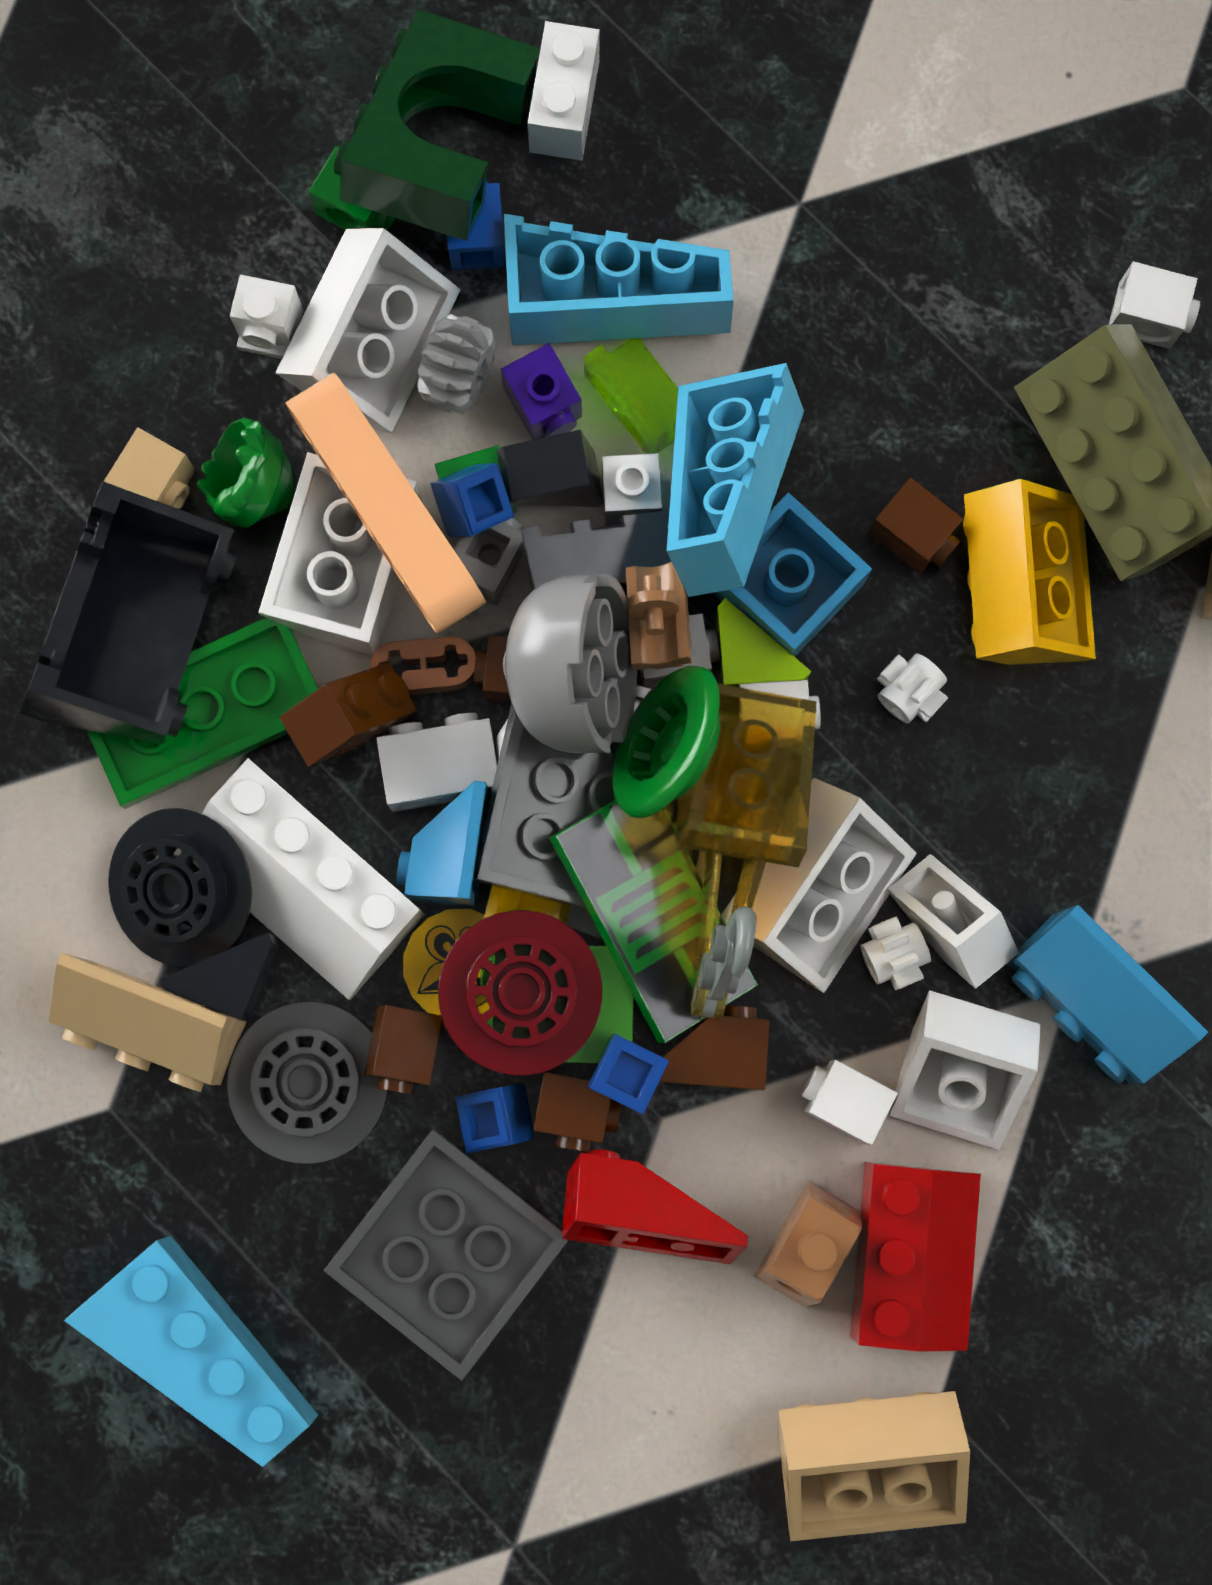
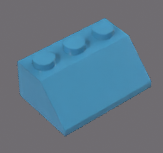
M1079 905L1053 914L1018 949L1019 954L1007 963L1016 972L1011 977L1016 986L1034 1001H1038L1040 998L1045 1000L1057 1012L1053 1017L1056 1025L1076 1042L1083 1038L1099 1053L1094 1059L1095 1062L1117 1083L1121 1084L1126 1080L1129 1084H1144L1201 1041L1208 1033L1185 1008Z

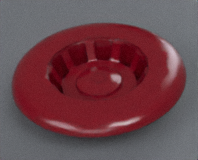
M513 910L491 915L471 926L450 949L439 978V1008L449 1035L470 1059L483 1067L503 1074L532 1075L542 1073L569 1060L583 1047L591 1036L597 1024L602 1006L603 989L601 974L589 946L576 931L561 920L535 911ZM513 947H530L529 956H517ZM503 951L506 959L497 966L488 960L495 953ZM540 951L553 959L554 964L547 966L538 959ZM481 969L490 974L486 986H476L475 984ZM556 972H562L566 988L557 986L554 977ZM476 996L486 997L489 1009L482 1014L478 1010L475 1000ZM557 997L566 999L561 1015L554 1010ZM492 1017H496L505 1024L501 1034L487 1024V1021ZM547 1017L553 1022V1026L543 1034H540L537 1024ZM515 1027H526L529 1038H513V1029Z

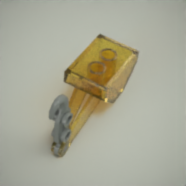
M718 684L720 694V732L717 746L707 769L697 783L678 800L676 830L682 848L705 851L698 961L691 1001V1015L721 1020L728 993H736L739 979L743 976L750 962L757 926V916L752 908L766 862L799 868L807 850L817 701ZM722 855L745 858L731 915L726 926L715 925Z

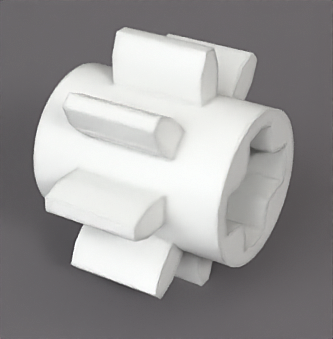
M917 653L908 662L900 655H897L877 678L885 686L878 694V699L890 713L905 723H910L916 715L924 722H927L948 699L945 694L939 691L947 682L943 672L929 659Z
M895 916L868 928L873 940L861 944L860 948L867 968L877 984L891 980L894 990H898L924 979L919 967L930 963L931 956L926 941L914 922L901 927L898 918Z

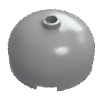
M569 575L545 582L532 591L522 602L509 630L503 658V671L513 708L520 722L535 739L558 751L568 753H611V743L624 742L626 738L629 720L635 705L637 670H634L632 665L629 664V643L623 628H629L628 600L622 586L612 575ZM604 678H616V679H618V680H617V684H616L614 681H603V680H604Z

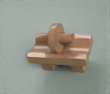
M672 562L656 567H626L631 665L634 670L648 668L659 670L681 667L684 664L692 663L688 597Z

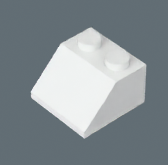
M929 990L910 1036L895 1089L898 1094L890 1108L889 1116L1000 1150L1038 1072L1041 1024Z

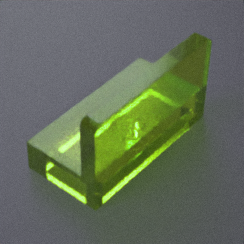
M640 338L627 340L611 353H608L604 346L600 344L584 356V376L644 454L659 453L674 442L678 387Z

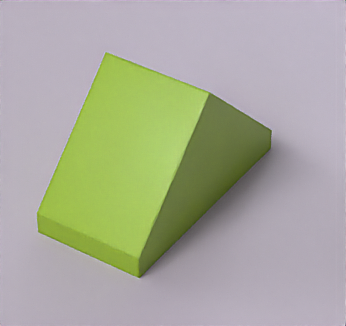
M725 598L718 605L715 616V629L720 661L718 662L720 695H735L740 684L808 679L811 671L729 600Z

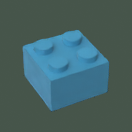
M788 492L769 513L745 586L712 594L721 602L725 598L729 600L776 642L796 657L865 584L872 568Z

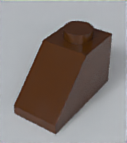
M723 1006L722 1016L714 1015L713 1018H707L663 1056L669 1060V1063L659 1082L765 1090L770 1020L756 1019L757 1008Z

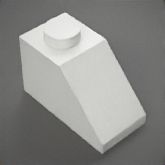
M931 854L887 888L891 897L911 922L918 926L923 937L938 956L975 989L1019 954L1002 913Z

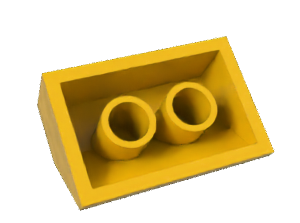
M1023 479L964 494L965 517L963 528L968 542L969 571L967 582L972 596L974 623L971 629V636L976 649V659L1007 665L1077 662L1096 659L1084 514L1074 496Z

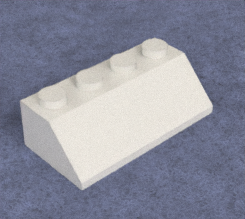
M249 758L209 800L202 812L203 815L220 824L233 837L245 857L252 883L250 913L348 1000L353 998L425 916L415 904ZM194 859L193 862H194L197 866H199V864H198V863L195 861V859Z

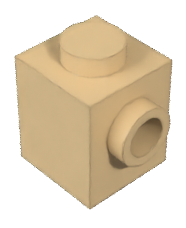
M137 427L104 482L181 509L189 494V486L187 485L196 470L186 454Z

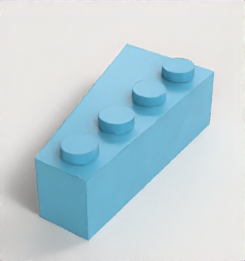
M504 214L508 309L512 345L731 333L733 289L729 250L657 239L655 244L629 240L627 233L606 230L605 236L573 231V225L550 221L549 227L524 223V217Z
M787 363L678 386L667 553L688 597L745 586L804 413Z
M172 1236L156 1240L64 1320L262 1467L307 1429L318 1417L312 1406Z

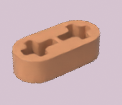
M446 636L393 641L379 647L371 658L370 668L388 662L391 664V657L396 655L401 656L405 665L420 664L421 669L407 670L402 673V679L408 687L409 695L457 691L467 687L474 680L476 660L474 649L467 641L459 637ZM451 650L457 652L459 659L468 660L467 665H462L458 668V676L448 677L445 668L428 669V663L445 661L446 652Z

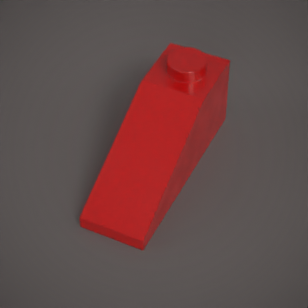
M598 1149L588 1151L587 1153H580L567 1172L562 1239L723 1264H731L747 1248L748 1235L641 1163L620 1159V1155L616 1152Z

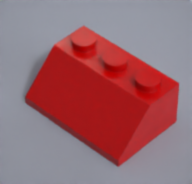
M865 1162L860 1212L862 1229L858 1236L850 1338L858 1345L917 1352L968 1350L981 1174Z

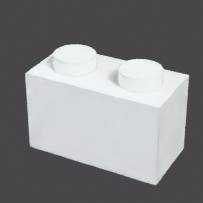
M545 21L528 118L530 153L583 160L599 67V29Z
M462 713L445 718V726L423 729L422 723L419 722L404 723L390 727L388 729V736L376 737L386 801L391 811L396 812L452 802L474 781L486 782L491 795L498 763L490 719L479 720L477 713Z

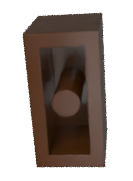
M390 662L324 684L279 716L307 766L310 767L376 740V737H380L388 732L390 727L398 725L418 710L409 696L406 683L395 673Z

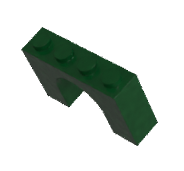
M418 9L408 30L403 28L399 30L395 39L390 65H382L375 79L373 98L370 104L363 102L359 107L354 124V135L351 141H342L338 148L334 163V173L341 176L340 200L467 241L485 203L488 162L431 144L416 136L405 125V122L413 115L429 108L455 106L520 126L532 101L541 48Z

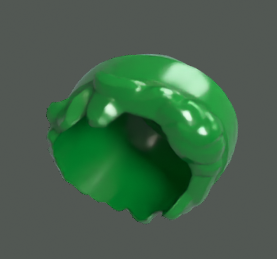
M245 417L232 422L223 432L222 437L218 441V446L212 451V459L202 464L201 471L205 474V478L198 480L197 487L206 496V502L217 516L230 525L248 528L254 523L277 514L290 506L295 494L293 470L290 460L282 448L280 439L265 429L261 422Z

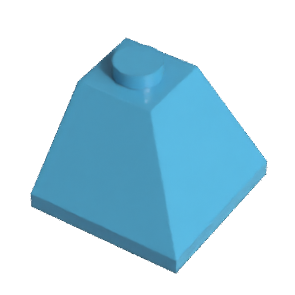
M474 781L412 838L410 852L401 851L397 869V885L405 886L404 896L409 900L476 909L480 882L473 881L490 799V792L486 782Z

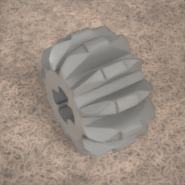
M452 314L436 323L434 332L429 335L426 349L422 352V362L417 370L419 374L417 388L423 400L433 403V406L447 412L452 410L464 414L477 404L479 395L484 392V386L487 378L490 376L491 365L495 359L493 352L496 347V341L492 329L480 325V321L466 316L461 318Z

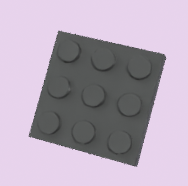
M432 1129L323 1271L462 1381L568 1240L562 1239V1229L438 1131Z

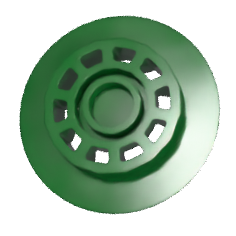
M686 666L668 674L646 694L632 714L624 742H619L612 772L615 800L620 809L628 816L644 818L659 812L673 800L682 797L689 791L707 769L716 749L720 732L719 687L715 676L708 669L700 666Z

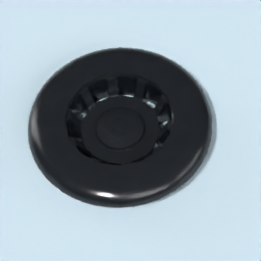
M181 808L154 811L133 823L122 835L113 852L108 877L109 896L113 912L126 936L149 957L168 965L189 967L228 950L242 933L250 913L252 901L250 872L240 847L233 837L216 821L201 813ZM177 848L181 850L180 855L174 854ZM194 859H195V861L199 864V866L201 867L200 870H199V868L193 863V860H194ZM205 879L208 885V892L206 891ZM203 905L207 906L205 913L201 912ZM188 921L192 927L185 924V922Z

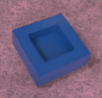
M613 1033L588 1087L644 1114L669 1060Z

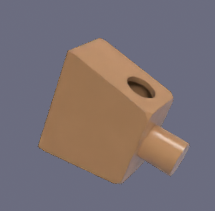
M808 1180L754 1277L804 1307L820 1303L861 1232L862 1223L859 1210Z

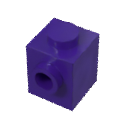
M550 343L501 368L503 388L532 440L567 433L576 427V420L582 417V399Z

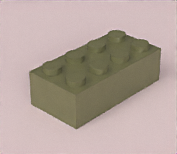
M1132 324L1102 326L1014 387L1120 581L1146 575L1212 536V467Z

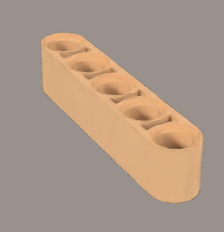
M333 372L285 402L300 430L435 633L439 634L486 604L485 598L472 576L339 377Z

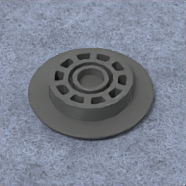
M299 1002L285 1005L267 1013L256 1021L246 1031L236 1046L227 1077V1092L231 1111L246 1137L265 1153L283 1161L300 1164H313L335 1159L361 1143L377 1123L387 1096V1091L377 1089L379 1078L364 1075L372 1036L370 1030L349 1012L336 1006L319 1002ZM314 1037L312 1046L300 1047V1038ZM326 1042L338 1049V1052L332 1057L322 1051ZM288 1043L289 1051L279 1057L276 1051ZM346 1061L350 1073L349 1077H341L337 1066L339 1063ZM270 1062L273 1065L270 1078H264L267 1064ZM342 1086H349L350 1090L347 1100L343 1103L337 1099L340 1088ZM265 1087L270 1088L273 1097L270 1103L267 1102L265 1097ZM332 1107L338 1113L330 1121L325 1122L322 1113ZM279 1108L289 1114L287 1123L275 1114ZM310 1117L313 1127L300 1128L299 1118Z

